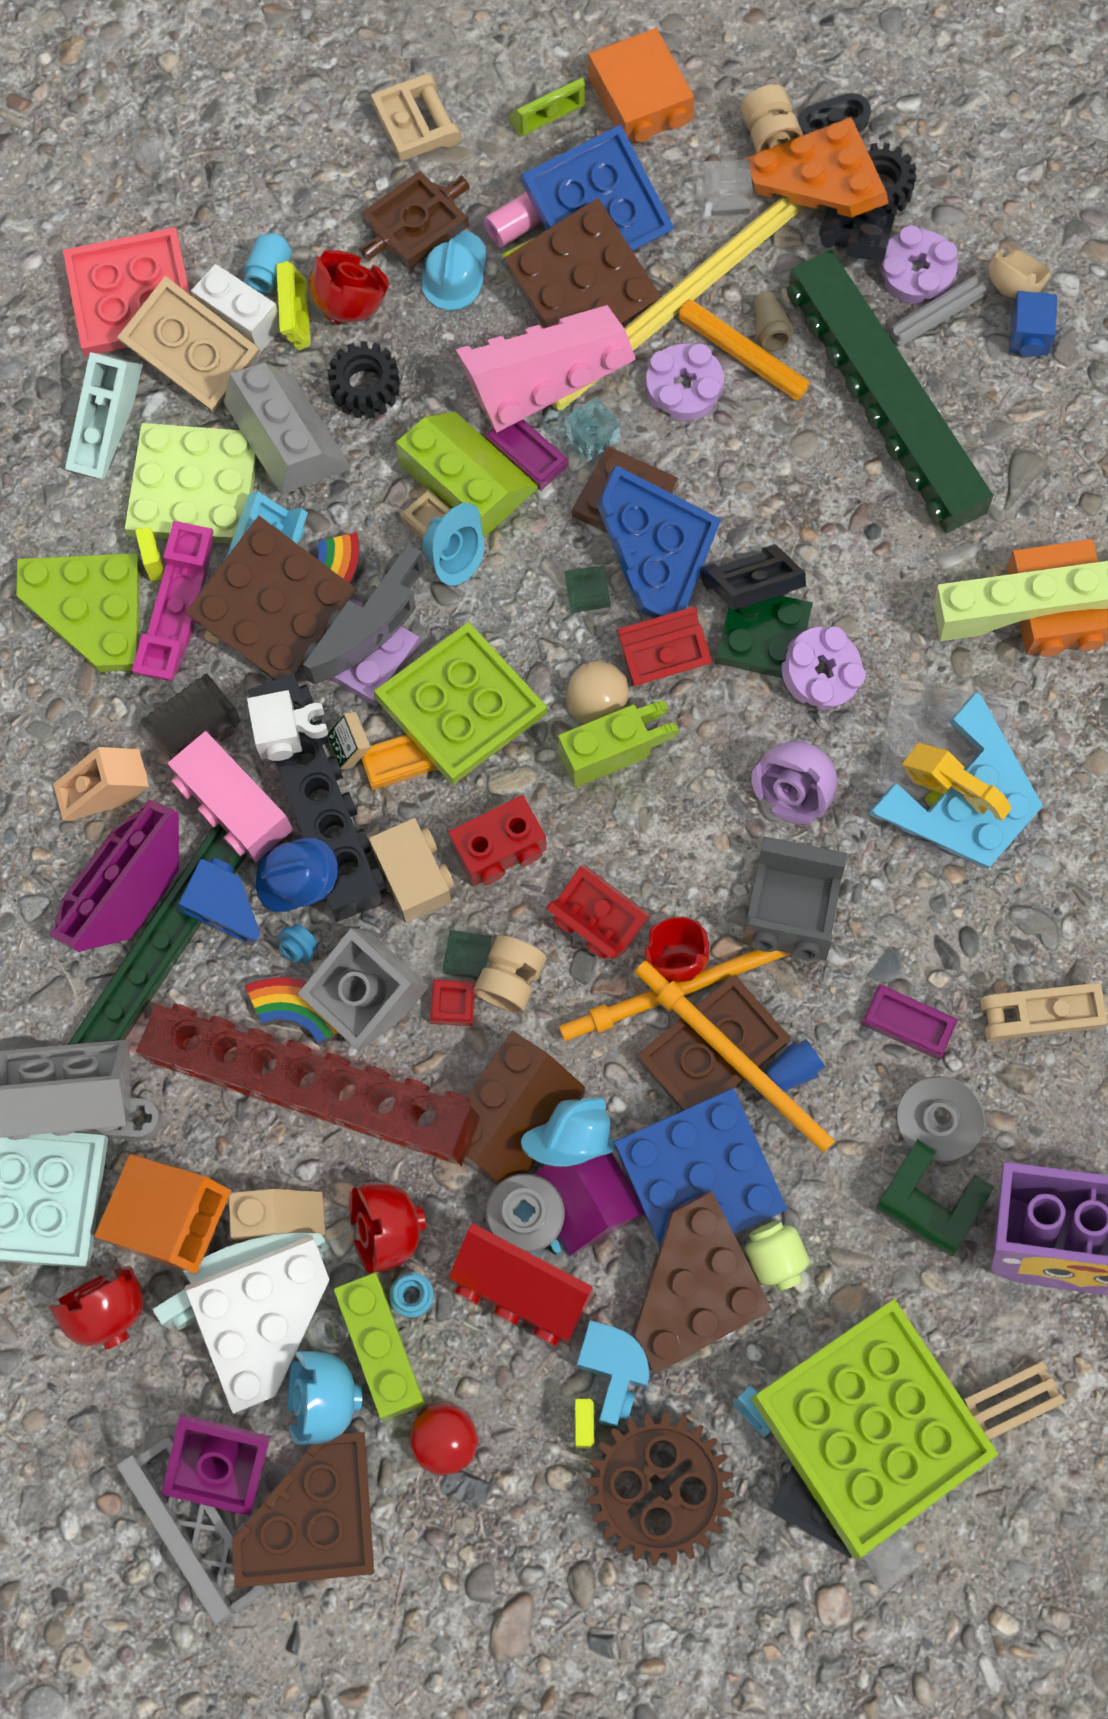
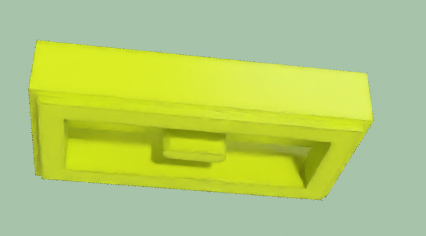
M289 261L278 263L276 267L280 332L283 336L287 335V340L290 343L294 342V347L297 350L310 347L307 279Z

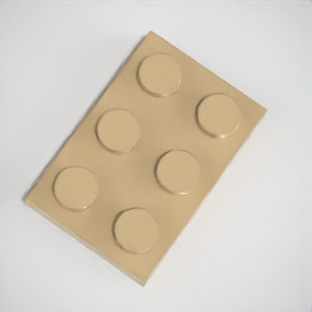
M166 276L117 337L121 343L212 413L225 398L230 373L248 368L260 353L259 347Z

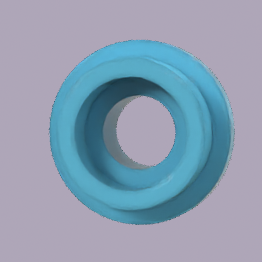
M409 1272L400 1275L392 1283L389 1298L392 1307L398 1314L407 1318H416L425 1314L432 1306L434 1290L430 1281L425 1276ZM416 1288L420 1291V1298L416 1303L410 1304L404 1300V1293L407 1289Z

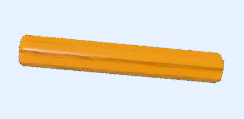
M687 300L682 305L678 316L682 322L794 400H800L806 394L810 384L806 378L695 301Z

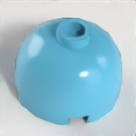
M297 1351L295 1355L299 1361L291 1362L287 1383V1411L294 1410L297 1425H288L290 1436L297 1445L329 1442L340 1436L350 1425L353 1411H360L362 1406L361 1384L354 1383L351 1370L343 1360L329 1353Z

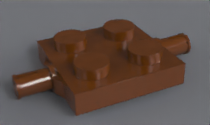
M419 171L361 212L362 221L376 237L359 248L362 257L369 262L383 250H388L411 269L428 257V254L436 246L449 242L451 238L469 227L468 217L454 202L457 197L470 190L467 180L460 175L455 181L444 188L431 182Z

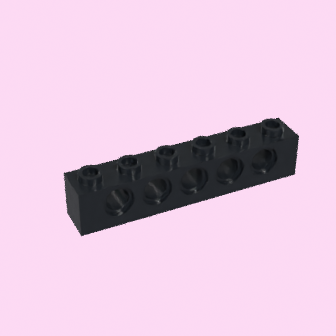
M294 673L247 690L250 698L289 690L294 710L314 703L307 684L299 687ZM311 719L309 723L312 725L322 724V721L320 719L318 721L313 722V720ZM298 731L302 751L293 753L288 759L274 762L304 838H317L327 843L335 853L338 868L345 862H353L358 865L357 870L351 875L343 876L337 874L334 887L326 896L335 921L339 922L383 905L380 891L387 888L378 865L370 868L365 854L372 852L364 829L356 831L351 817L358 814L350 793L341 794L337 781L343 779V775L335 755L328 758L322 745L329 743L327 735L323 738L315 739L307 736L304 732ZM310 753L315 756L306 765L295 763V760L301 754ZM325 789L329 791L328 796L321 801L309 799L310 794L315 790ZM338 825L344 828L338 837L326 838L323 836V832L329 826Z

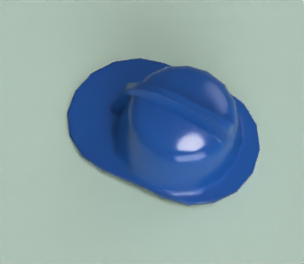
M302 838L271 849L260 861L256 872V890L259 899L266 908L274 912H287L323 900L331 892L337 879L338 863L335 853L327 843L317 838Z

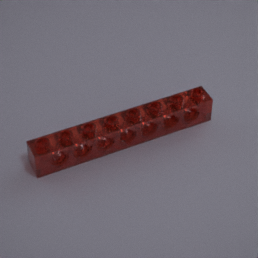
M174 1003L172 1009L158 1004L155 1005L136 1050L150 1064L462 1166L480 1119L478 1113L470 1105L471 1100L467 1097L451 1091H446L444 1096L429 1092L430 1087L411 1078H406L403 1084L389 1079L390 1074L374 1066L366 1065L364 1071L350 1067L351 1062L348 1059L333 1053H326L325 1058L311 1054V1048L296 1041L288 1040L285 1046L273 1042V1036L255 1028H249L247 1033L234 1029L235 1024L218 1016L212 1015L210 1020L207 1021L196 1017L198 1014L196 1011L180 1004ZM199 1035L198 1043L193 1048L186 1050L188 1041L192 1037ZM238 1047L236 1056L232 1060L224 1062L225 1054L230 1049ZM271 1060H276V1066L273 1071L262 1075L264 1065ZM310 1072H316L312 1084L305 1088H300L302 1078ZM348 1085H355L353 1095L347 1100L339 1101V1095L343 1088ZM394 1097V1107L387 1113L379 1114L380 1104L385 1099ZM430 1110L436 1111L435 1119L430 1125L418 1127L419 1118L423 1113Z

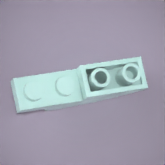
M319 1233L270 1235L247 1240L205 1256L197 1274L184 1271L190 1283H194L310 1235L313 1236L322 1260L325 1257L322 1252L330 1247ZM185 1289L153 1309L161 1325L167 1329L176 1326L177 1330H180L197 1320Z

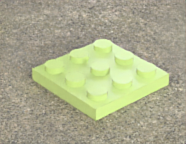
M142 423L125 523L127 536L137 537L136 529L149 526L150 529L152 528L156 539H169L173 521L212 528L214 531L212 543L231 544L248 494L253 493L258 460L257 455L242 431Z

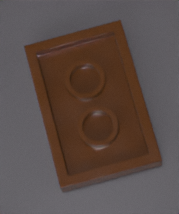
M735 974L695 1006L759 1068L791 1041V1037ZM682 1018L636 1056V1059L681 1111L728 1089L736 1088L745 1080L736 1069Z

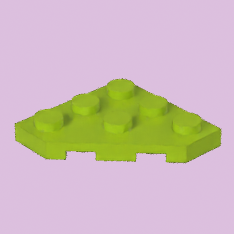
M138 553L17 559L16 595L31 612L33 611L54 633L70 647L72 646L98 672L132 671L140 643V558Z

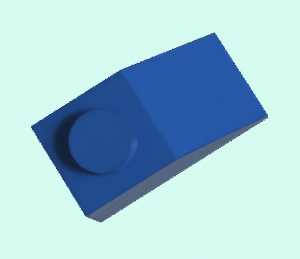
M201 858L176 910L253 946L260 935V931L240 877L233 874L234 868L224 861L210 858L208 862Z

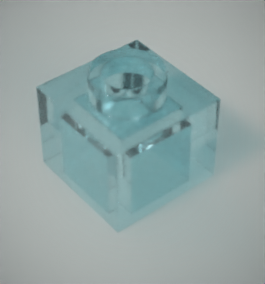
M596 396L565 417V434L586 459L590 461L606 450L607 446L610 447L620 440L621 424Z

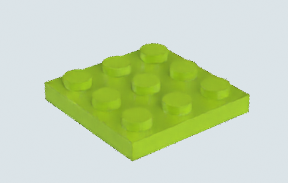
M467 622L374 690L375 700L452 785L547 715L548 710L543 701L470 622Z

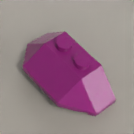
M149 799L141 806V811L130 815L110 832L61 899L55 917V926L52 927L49 934L51 938L77 952L129 940L179 872V814L174 809Z

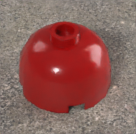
M325 250L320 258L317 255L310 272L309 289L313 302L324 313L325 318L335 324L357 323L369 319L377 312L390 285L387 276L374 264H372L371 270L360 265L362 258L355 254L340 250Z
M367 1183L351 1189L349 1198L350 1224H357L360 1240H354V1244L367 1273H381L400 1267L414 1255L419 1245L420 1232L426 1229V1220L422 1207L420 1205L414 1206L408 1193L402 1188L389 1183Z
M128 1265L114 1269L117 1278L110 1281L107 1278L103 1279L102 1275L95 1277L58 1299L60 1305H51L49 1307L57 1325L67 1338L78 1345L86 1347L103 1344L105 1350L114 1348L130 1338L127 1330L139 1320L143 1310V1293L131 1266Z

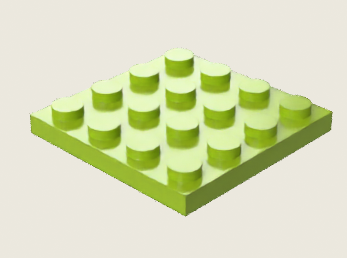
M895 1299L881 1306L750 1397L854 1559L862 1558L999 1455Z

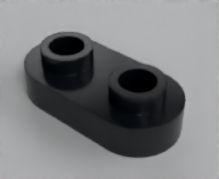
M846 93L806 107L800 113L798 122L803 135L817 131L812 128L822 129L851 116L854 117L853 121L858 132H861L869 123L871 106L864 96L857 93Z

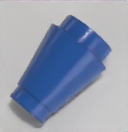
M804 1039L799 1044L794 1041L764 1073L786 1092L818 1078L817 1073L824 1069L825 1065L808 1040Z

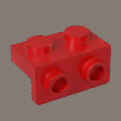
M581 865L557 900L550 901L546 907L554 915L552 920L557 926L571 934L574 931L587 940L586 947L603 959L607 957L614 959L623 956L651 916V914L586 865Z

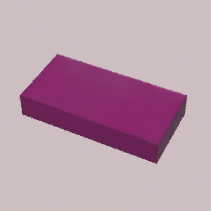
M523 419L497 433L493 428L485 435V439L535 482L540 491L569 466V459Z
M879 984L861 1025L940 1060L958 1019Z

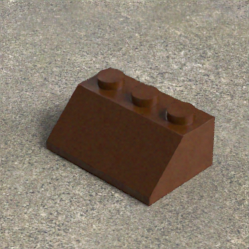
M512 1030L439 1136L440 1146L443 1150L496 1185L510 1176L529 1173L536 1160L530 1158L522 1150L521 1140L524 1134L533 1128L548 1123L557 1105L564 1100H577L585 1086L551 1055Z

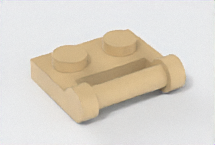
M430 74L418 76L371 94L372 105L400 162L441 146L445 148L453 147L462 139L458 126L452 124L436 92L438 86ZM414 98L424 99L437 126L436 129L429 131Z

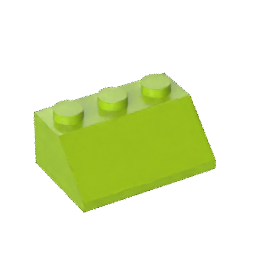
M455 411L424 417L396 442L399 465L426 490H431L451 509L461 503H471L478 508L484 538L538 489V485Z

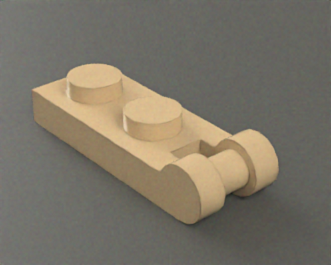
M1101 983L993 994L980 998L982 1013L987 1014L988 1026L985 1027L987 1042L1101 1029L1108 1025ZM1015 1009L1017 1022L1005 1023L1003 1010Z

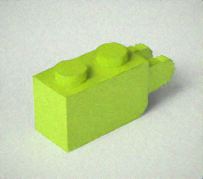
M657 701L639 709L633 704L558 735V753L574 788L640 762L650 755L651 748L676 737L679 733L676 723H668L650 731H647L644 725L666 715L669 709L665 701Z

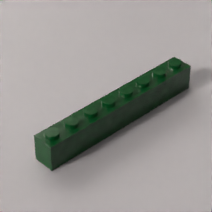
M831 249L791 268L789 285L787 286V295L791 304L795 308L799 307L806 317V324L810 333L815 338L819 337L825 346L828 361L834 368L838 367L845 377L848 392L853 398H858L865 408L868 423L873 429H878L884 437L887 452L893 460H898L904 468L905 477L910 488L914 492L918 491L926 502V510L930 519L936 524L939 523L947 534L987 514L994 496L833 250Z

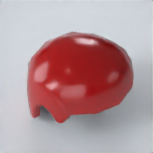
M685 916L671 917L653 925L649 930V942L647 948H645V958L670 983L672 981L676 983L692 981L706 968L710 955L709 940L706 930L699 921Z
M443 1401L428 1404L415 1415L409 1431V1444L414 1458L423 1469L438 1476L457 1474L472 1462L478 1447V1434L473 1420L465 1409Z

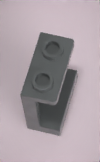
M764 836L742 944L752 945L755 949L763 952L776 950L791 953L802 960L813 961L820 959L826 961L833 937L832 929L847 853Z

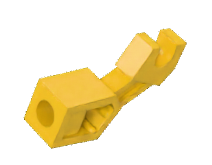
M918 742L902 764L914 784L944 795L952 787L963 794V797L978 813L984 814L989 809L995 819L1003 821L1012 809L1003 793L995 786L987 785L963 770L965 767L948 750Z

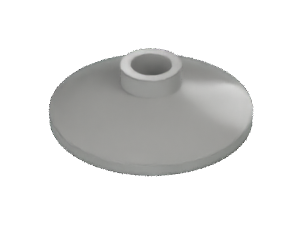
M932 1076L917 1081L907 1089L898 1106V1127L906 1143L912 1148L916 1140L919 1139L937 1150L932 1158L935 1161H953L966 1156L978 1145L984 1133L985 1114L979 1098L967 1085L950 1077ZM946 1108L949 1110L951 1119L943 1120L939 1118L937 1109Z

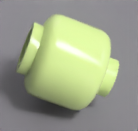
M777 1220L749 1233L751 1240L745 1245L744 1251L759 1284L765 1286L776 1285L777 1290L782 1291L802 1281L800 1273L809 1266L810 1261L795 1227L782 1225L781 1220Z

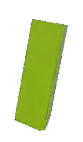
M580 78L509 114V121L519 136H525L585 105V81L583 78Z

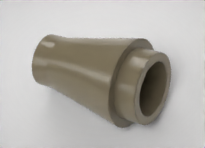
M769 291L762 292L753 300L756 340L767 351H779L791 343L794 327L779 305L776 295Z

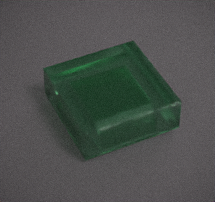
M604 565L564 571L571 613L610 608L611 601Z
M450 930L443 964V974L478 979L482 969L488 966L487 957L491 949L492 936Z

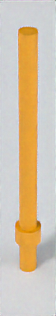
M756 949L704 969L692 981L677 984L687 995L726 980L734 974L739 975L788 956L791 953L776 950L763 952ZM650 990L609 1007L602 1004L589 1009L588 1015L558 1026L559 1032L564 1042L594 1030L598 1034L614 1028L613 1023L661 1004L656 1000L658 995L653 990Z
M647 960L640 964L634 973L658 995L656 1000L668 1011L673 1009L823 1154L832 1146L835 1140L684 997L686 992L675 981L671 983L667 981Z

